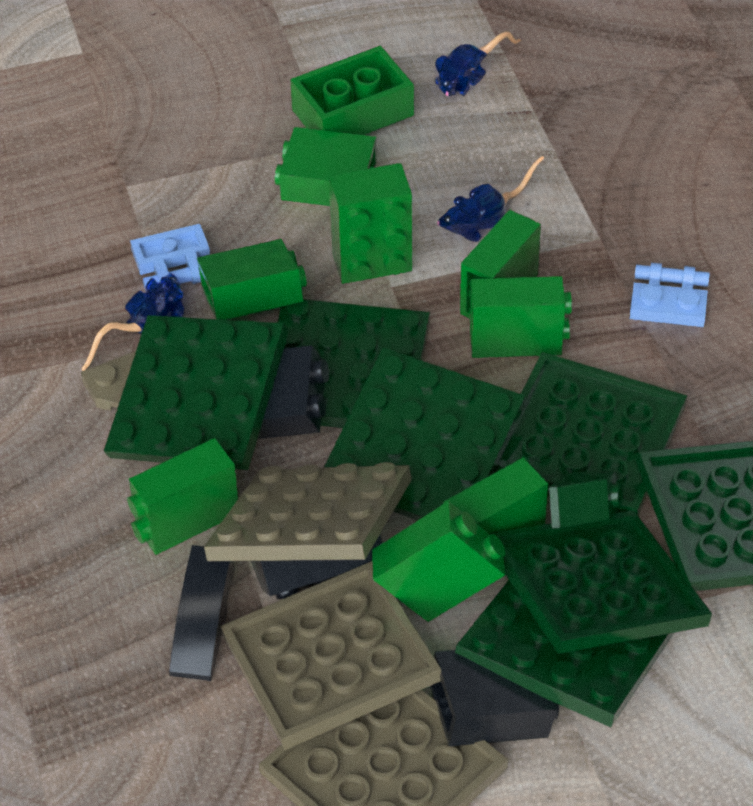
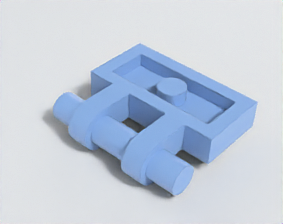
M200 224L130 240L131 250L140 275L151 272L156 274L143 278L146 292L158 289L161 292L172 290L170 285L173 283L176 285L190 281L192 284L201 283L197 257L210 255V249ZM187 265L186 268L168 272V268ZM172 274H174V278L176 279V281L170 279L169 277H172Z
M651 262V266L636 264L634 279L649 280V284L634 282L630 319L704 327L708 290L693 289V285L708 287L710 272L695 271V267L684 266V269L662 267V263ZM660 282L682 284V288L660 285Z

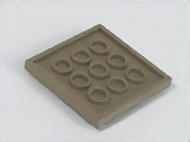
M385 462L375 466L357 467L355 464L347 463L330 468H319L317 465L310 464L293 469H282L280 466H267L259 469L205 544L204 549L207 561L364 560L412 480L409 465L395 466L393 463Z
M372 561L220 626L228 647L284 751L441 681L440 666L395 596L373 580Z
M423 690L417 691L285 751L282 745H280L259 763L260 774L297 806H468L508 768V759L485 740L471 745L449 746L439 717L437 703Z

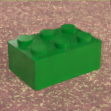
M381 45L290 79L292 111L308 129L365 135L414 116V84Z
M402 163L329 175L332 254L341 284L411 272L412 192Z

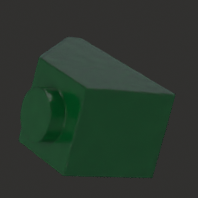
M616 472L567 473L549 487L552 528H563L610 519L618 512V507H622L623 488L621 483H616Z

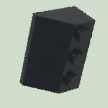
M381 535L377 538L372 549L383 543ZM372 549L364 560L251 561L262 591L269 596L275 595L276 599H285L299 593V587L312 583L314 585L320 584L371 562Z

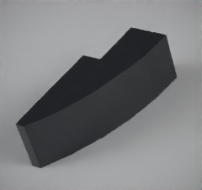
M192 545L176 619L169 674L174 677L211 681L222 638L220 626L225 624L228 613L227 599L235 567L234 561H207L204 546Z

